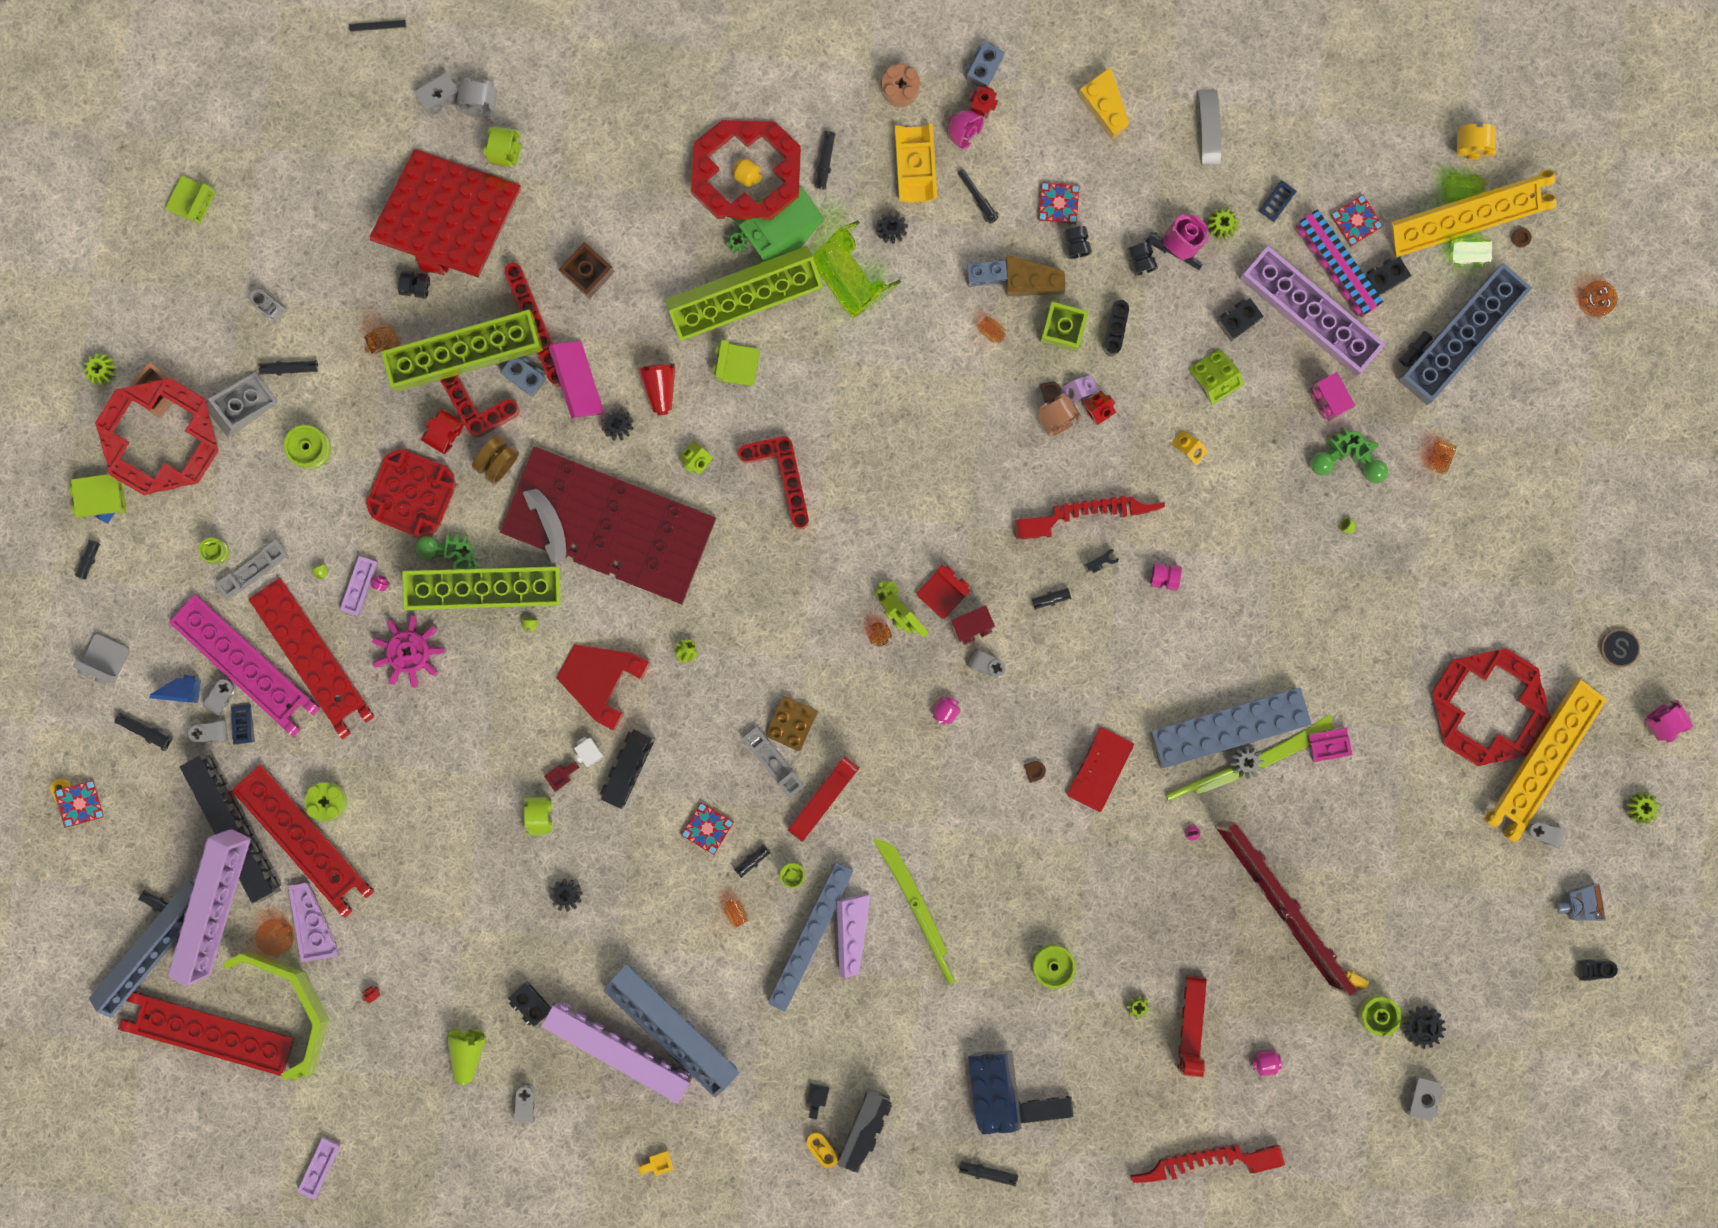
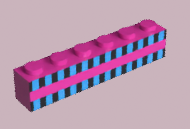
M1318 209L1297 223L1296 231L1298 235L1307 240L1308 249L1319 257L1318 262L1320 266L1329 271L1330 280L1341 288L1340 293L1342 297L1350 301L1352 304L1351 309L1355 315H1360L1362 318L1383 303L1379 294Z

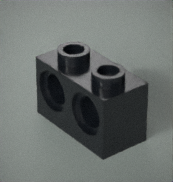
M1400 256L1396 259L1391 257L1383 262L1384 266L1379 269L1375 266L1366 272L1368 274L1366 278L1379 296L1412 276ZM1390 268H1397L1398 275L1392 274ZM1374 277H1380L1382 284H1376Z
M1251 298L1247 301L1242 299L1234 305L1235 310L1232 312L1227 310L1219 316L1221 320L1217 324L1230 341H1233L1264 317ZM1242 310H1250L1251 317H1245ZM1233 320L1236 323V328H1230L1227 325V321Z
M528 981L508 998L511 1001L509 1002L510 1006L516 1012L519 1010L523 1015L522 1019L524 1022L533 1027L541 1022L552 1008ZM520 993L527 995L528 1000L526 1003L519 1001L518 996ZM533 1007L540 1010V1017L532 1015L531 1010Z

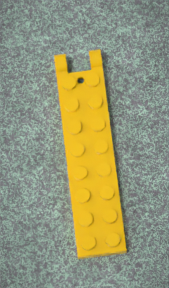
M1550 169L1542 170L1537 176L1390 222L1395 256L1399 257L1544 210L1554 209L1556 207V195L1547 193L1541 196L1540 187L1553 185L1555 183V172Z
M1576 678L1494 809L1489 810L1484 817V821L1493 828L1500 825L1504 815L1512 820L1514 823L1509 825L1504 831V836L1511 842H1517L1521 838L1528 823L1607 701L1581 679Z

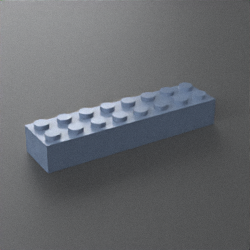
M1502 263L1398 381L1426 405L1432 403L1532 287Z
M1300 687L1150 731L1160 767L1166 768L1309 726L1312 723Z
M626 964L602 990L714 1098L723 1092L739 1074L735 1064L727 1061L719 1049L713 1048L704 1035L694 1030L693 1024L685 1021L676 1008H671L666 1003V999L661 994H657L648 981L642 980L633 967H629Z

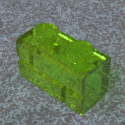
M1449 173L1443 179L1442 201L1455 202L1484 193L1485 178H1480V175L1477 174L1463 177L1460 173Z
M1456 238L1449 240V262L1454 264L1455 267H1466V264L1473 263V266L1483 267L1485 263H1491V239Z

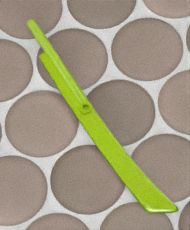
M1327 715L1295 736L1261 752L1262 755L1258 760H1264V763L1258 764V766L1265 768L1309 747V734L1333 730L1332 716ZM1250 759L1244 760L1245 763L1243 765L1250 767ZM1227 767L1166 794V797L1170 801L1194 790L1197 795L1240 779V771L1233 773V770L1237 767Z
M873 839L877 849L898 882L948 985L954 983L955 980L943 955L948 953L898 850L886 841Z

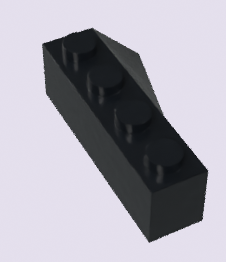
M635 729L627 733L624 740L627 744L624 750L620 749L616 757L619 761L616 767L612 766L608 774L610 780L607 785H603L600 791V795H602L600 800L620 809L624 808L656 740L655 738Z

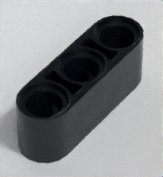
M1117 300L1110 310L1103 346L1104 353L1110 357L1116 356L1123 344L1129 314V305L1124 300ZM1122 306L1125 313L1118 314L1115 311V307ZM1117 324L1120 326L1121 331L1116 333L1112 331L1111 326ZM1115 343L1117 345V350H1109L1108 344Z
M1066 1096L1063 1099H1059V1097L1047 1098L1046 1101L1037 1099L1028 1100V1103L1019 1102L1021 1123L1074 1117L1071 1096Z

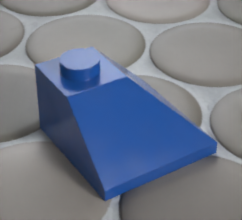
M184 675V678H176L151 693L149 698L198 703L201 680H195L196 676Z

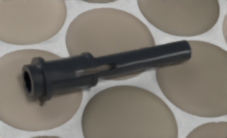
M960 170L957 174L977 201V207L985 216V221L992 224L998 220V212H995L988 200L982 197L965 170Z
M1156 232L1155 234L1150 233L1146 242H1150L1153 247L1164 253L1168 252L1177 257L1169 249L1162 246L1164 245L1163 238L1159 237ZM1194 258L1183 260V262L1197 270H1200L1203 265Z

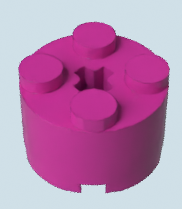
M1186 214L1178 216L1164 235V246L1182 261L1194 257L1209 238L1206 232L1208 230L1206 224L1195 215L1185 216Z
M1679 700L1670 701L1672 704L1670 706L1661 705L1647 715L1649 719L1644 720L1658 741L1666 740L1667 743L1672 742L1678 737L1677 734L1682 731L1686 732L1693 727L1691 718Z

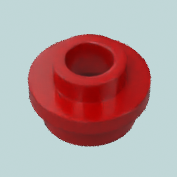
M370 986L365 989L362 1000H366L367 1003L376 1000L381 995L378 986Z

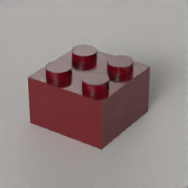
M986 605L949 622L958 644L963 642V645L973 642L975 640L974 637L980 635L982 638L993 632L992 629L995 627Z

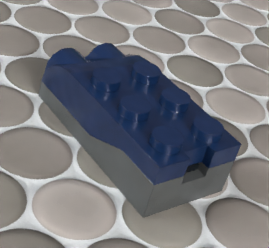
M981 1052L968 1056L975 1118L981 1134L1012 1133L1022 1129L1013 1052Z

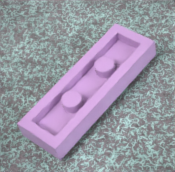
M361 556L358 557L340 608L341 611L360 616L371 585V578L374 577L378 562Z
M325 1137L321 1139L297 1192L313 1200L317 1198L341 1147L340 1144Z

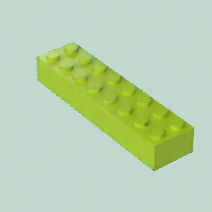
M808 246L664 300L680 341L819 290L823 286Z
M529 309L381 351L390 388L394 392H399L543 351L534 316Z
M559 567L402 571L403 610L561 605Z

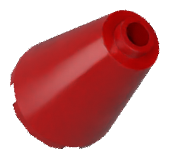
M675 363L638 367V373L653 412H657V416L667 415L668 411L672 410L676 371Z

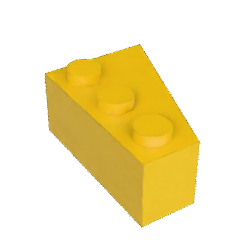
M1110 67L1082 87L1078 95L1113 140L1128 128L1129 120Z

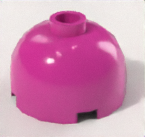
M962 110L953 114L948 120V136L950 140L961 149H967L972 144L968 141L976 132L980 134L983 128L984 119L981 118L982 116L971 110Z

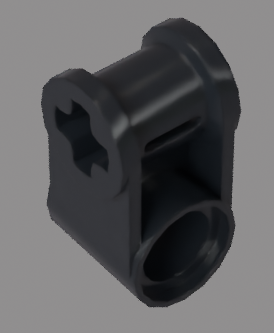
M1577 960V964L1580 965V981L1613 978L1618 973L1617 965L1610 960ZM1609 964L1610 971L1605 974L1603 966Z

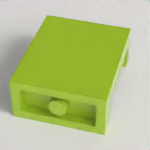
M109 474L71 479L72 485H70L69 489L74 502L72 504V512L76 518L85 519V517L127 513L123 483Z

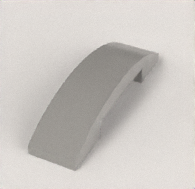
M1217 90L1198 91L1202 166L1221 165V122Z
M538 489L523 492L529 509H537L550 541L549 544L545 545L551 563L566 560L565 536L553 506Z
M275 539L264 547L258 555L235 572L226 575L215 585L227 600L272 570L288 554L278 540Z
M755 727L742 738L789 798L805 787L758 727Z

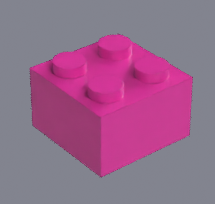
M1338 372L1324 378L1310 388L1312 400L1318 402L1320 406L1319 412L1323 419L1327 418L1328 422L1356 406Z

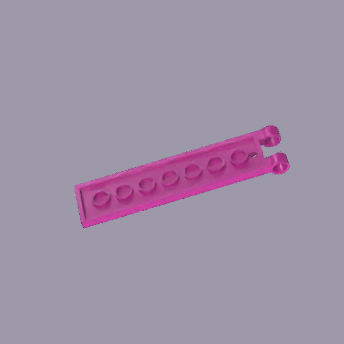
M194 594L168 622L291 736L295 737L301 730L289 719L300 705L313 716L319 711L320 707L315 705L313 700L306 696L198 595ZM288 703L291 704L290 709L287 708Z

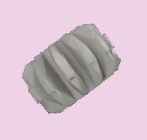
M1245 746L1243 752L1241 749L1236 750L1239 756H1231L1236 762H1231L1230 765L1237 767L1233 770V773L1240 771L1239 778H1243L1245 775L1246 779H1251V774L1254 777L1258 776L1256 770H1263L1262 767L1258 766V764L1264 763V760H1258L1262 754H1255V748H1251L1249 751V748ZM1244 759H1250V767L1243 765L1245 763Z

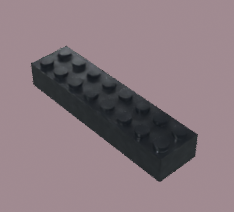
M199 755L179 766L215 835L233 829L250 838L239 881L252 904L262 902L282 891L280 888L282 886L278 876L273 875L271 862L264 858L262 845L253 838V835H255L254 830L244 821V818H246L245 813L236 806V796L232 791H228L226 787L228 782L223 774H219L217 770L219 765L214 757L211 758L210 755Z

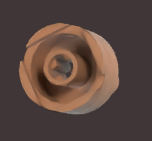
M904 64L890 66L882 78V94L887 102L895 107H906L916 100L920 90V79L917 71ZM899 83L903 84L902 88H899Z
M1065 393L1056 397L1053 403H1045L1039 407L1040 412L1037 415V419L1049 437L1052 436V433L1056 436L1072 427L1073 420L1076 419L1078 422L1081 419L1079 411Z

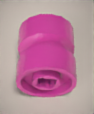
M1154 562L1150 587L1162 588L1165 586L1166 589L1178 591L1182 567L1176 565L1166 567L1164 563Z

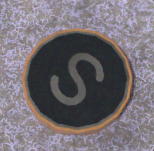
M1617 629L1604 636L1600 651L1608 664L1613 667L1622 668L1630 666L1637 660L1640 654V644L1633 633L1628 630Z

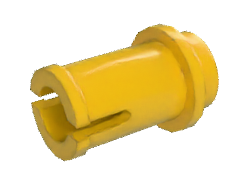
M1353 970L1345 971L1354 986L1363 991L1367 988L1368 979L1355 974Z

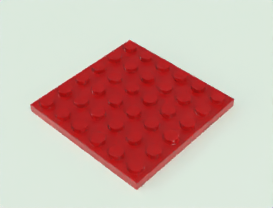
M414 149L369 236L370 241L479 278L520 193L521 185Z

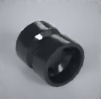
M1086 226L1073 227L1062 232L1064 242L1068 244L1066 247L1068 259H1076L1079 256L1085 257L1092 254L1090 242L1086 241L1089 238Z
M1150 242L1140 243L1127 249L1129 260L1134 262L1131 265L1134 276L1142 275L1144 270H1147V273L1158 269L1155 257L1151 256L1153 249Z
M401 271L398 282L399 295L410 297L414 294L416 298L427 299L430 275L423 273L414 275L413 272Z

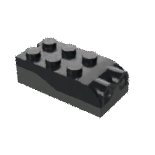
M868 1087L862 1105L847 1136L848 1138L838 1157V1166L855 1173L859 1172L868 1152L872 1153L875 1148L876 1133L880 1134L883 1129L884 1120L882 1119L884 1115L888 1116L891 1110L892 1102H890V1096Z

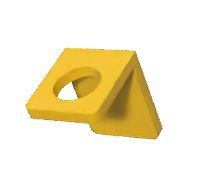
M1181 430L1171 442L1173 447L1186 454L1195 465L1207 453V449L1201 441L1184 430ZM1200 448V454L1194 458L1195 451Z

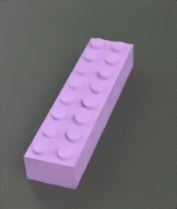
M1269 246L1264 249L1240 278V280L1356 377L1362 373L1385 346L1384 342Z
M233 829L208 837L204 845L205 850L199 862V871L194 879L195 885L189 897L188 909L184 914V923L179 931L180 937L174 949L173 960L169 966L168 977L186 987L209 977L213 969L250 843V838Z
M557 1002L552 1006L541 1026L542 1028L670 1100L679 1103L692 1080L686 1070L682 1068L679 1070L672 1067L673 1063L664 1058L662 1061L655 1057L656 1054L649 1049L643 1051L638 1048L639 1044L629 1039L627 1042L622 1039L623 1035L619 1032L606 1030V1026L599 1021L594 1023L588 1020L589 1016L581 1011L578 1013L572 1011V1006L565 1002H561V1004Z

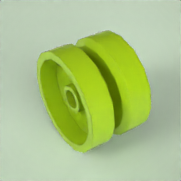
M309 425L296 426L290 430L285 437L283 446L285 455L290 462L308 470L317 469L326 464L332 449L328 437L320 430Z
M1049 944L1041 947L1034 954L1032 971L1035 978L1043 986L1050 989H1060L1067 986L1073 980L1076 973V962L1072 954L1064 947L1057 944ZM1053 963H1056V965L1058 966L1057 970H1051V965Z

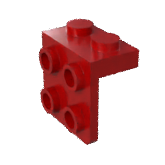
M941 565L936 573L917 592L918 598L942 619H945L970 592L968 589L969 584L962 578L958 580L954 576L955 572L948 565L946 567Z

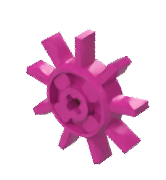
M410 616L407 631L400 632L395 622L392 620L387 621L388 628L394 635L389 642L373 638L372 642L375 645L386 648V657L376 660L372 663L373 666L382 667L389 663L394 668L388 680L389 684L394 685L403 672L409 674L412 688H418L417 671L424 668L431 675L437 676L439 674L434 667L428 664L431 654L441 655L446 653V649L440 647L430 648L427 640L438 630L435 626L428 628L422 635L415 631L417 616ZM406 648L410 649V652L412 654L406 655V652L404 650Z

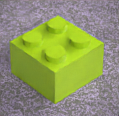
M1051 302L1040 342L1077 352L1089 311Z

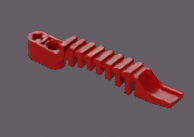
M1125 495L1120 496L1119 499L1111 497L1110 500L1102 498L1100 501L1095 499L1089 503L1088 501H1082L1081 504L1073 502L1072 505L1065 503L1060 511L1059 505L1053 507L1054 515L1052 517L1014 520L1016 540L1034 539L1043 536L1052 537V527L1059 519L1069 522V513H1073V518H1078L1079 510H1082V515L1089 514L1088 509L1091 508L1092 514H1097L1098 507H1101V514L1108 513L1107 506H1110L1111 515L1118 514L1117 505H1120L1121 517H1126L1127 503L1130 505V516L1163 509L1165 502L1142 504L1133 497H1126Z
M1237 1143L1232 1144L1233 1149L1226 1144L1222 1145V1148L1218 1146L1213 1147L1212 1150L1205 1148L1201 1152L1195 1150L1194 1153L1185 1152V1155H1180L1179 1153L1175 1154V1157L1165 1156V1159H1159L1157 1165L1151 1171L1130 1175L1133 1183L1166 1180L1167 1176L1164 1166H1168L1170 1176L1174 1180L1177 1179L1174 1164H1177L1180 1173L1184 1174L1186 1173L1184 1162H1187L1189 1169L1192 1170L1195 1169L1193 1161L1196 1160L1199 1167L1204 1166L1203 1159L1206 1158L1208 1164L1212 1165L1214 1164L1212 1157H1216L1219 1165L1224 1164L1222 1157H1226L1229 1166L1234 1165L1233 1160L1238 1159L1248 1166L1250 1174L1282 1167L1285 1165L1280 1145L1257 1149L1253 1153H1241L1240 1146Z

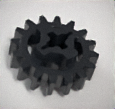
M1417 1006L1416 1012L1410 1010L1411 1016H1405L1404 1019L1407 1020V1023L1402 1024L1403 1027L1407 1028L1403 1032L1404 1035H1409L1407 1041H1414L1413 1045L1416 1047L1420 1044L1422 1049L1426 1048V1044L1428 1047L1433 1048V1042L1439 1045L1438 1038H1444L1445 1036L1441 1032L1446 1031V1028L1442 1027L1445 1020L1439 1019L1442 1014L1439 1012L1435 1014L1436 1009L1434 1008L1428 1011L1427 1006H1423L1422 1010ZM1427 1014L1430 1017L1423 1019L1420 1015ZM1415 1022V1029L1412 1031V1024ZM1420 1022L1427 1025L1426 1028L1428 1032L1422 1030L1423 1027ZM1422 1036H1427L1429 1039L1420 1040L1418 1038H1421Z

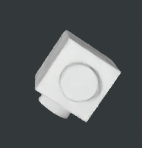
M586 737L582 738L576 743L578 746L574 748L576 751L575 757L580 763L584 762L587 768L605 757L591 737L588 739Z

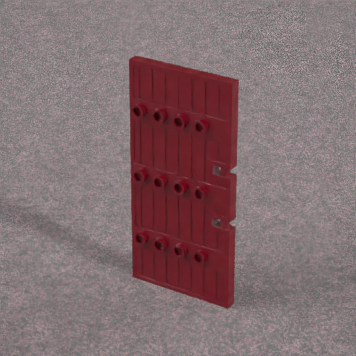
M534 446L500 533L546 551L545 545L550 543L537 509H529L523 494L525 491L538 489L548 499L559 517L565 536L566 559L568 556L572 557L575 563L610 576V573L615 574L618 580L683 605L717 518ZM573 544L579 546L577 551L571 549ZM615 561L621 563L620 568L614 566Z
M1222 820L1214 827L1256 885L1260 886L1264 896L1283 922L1289 926L1290 932L1330 987L1349 997L1355 994L1358 990L1335 960L1338 958L1331 948L1325 946L1301 913V905L1296 899L1290 898L1264 862L1266 860L1264 854L1254 848L1236 822Z

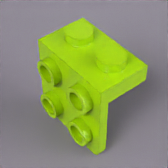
M721 340V345H717L716 356H719L718 364L714 363L713 375H716V380L753 386L755 384L760 355L759 349L732 345L727 340Z

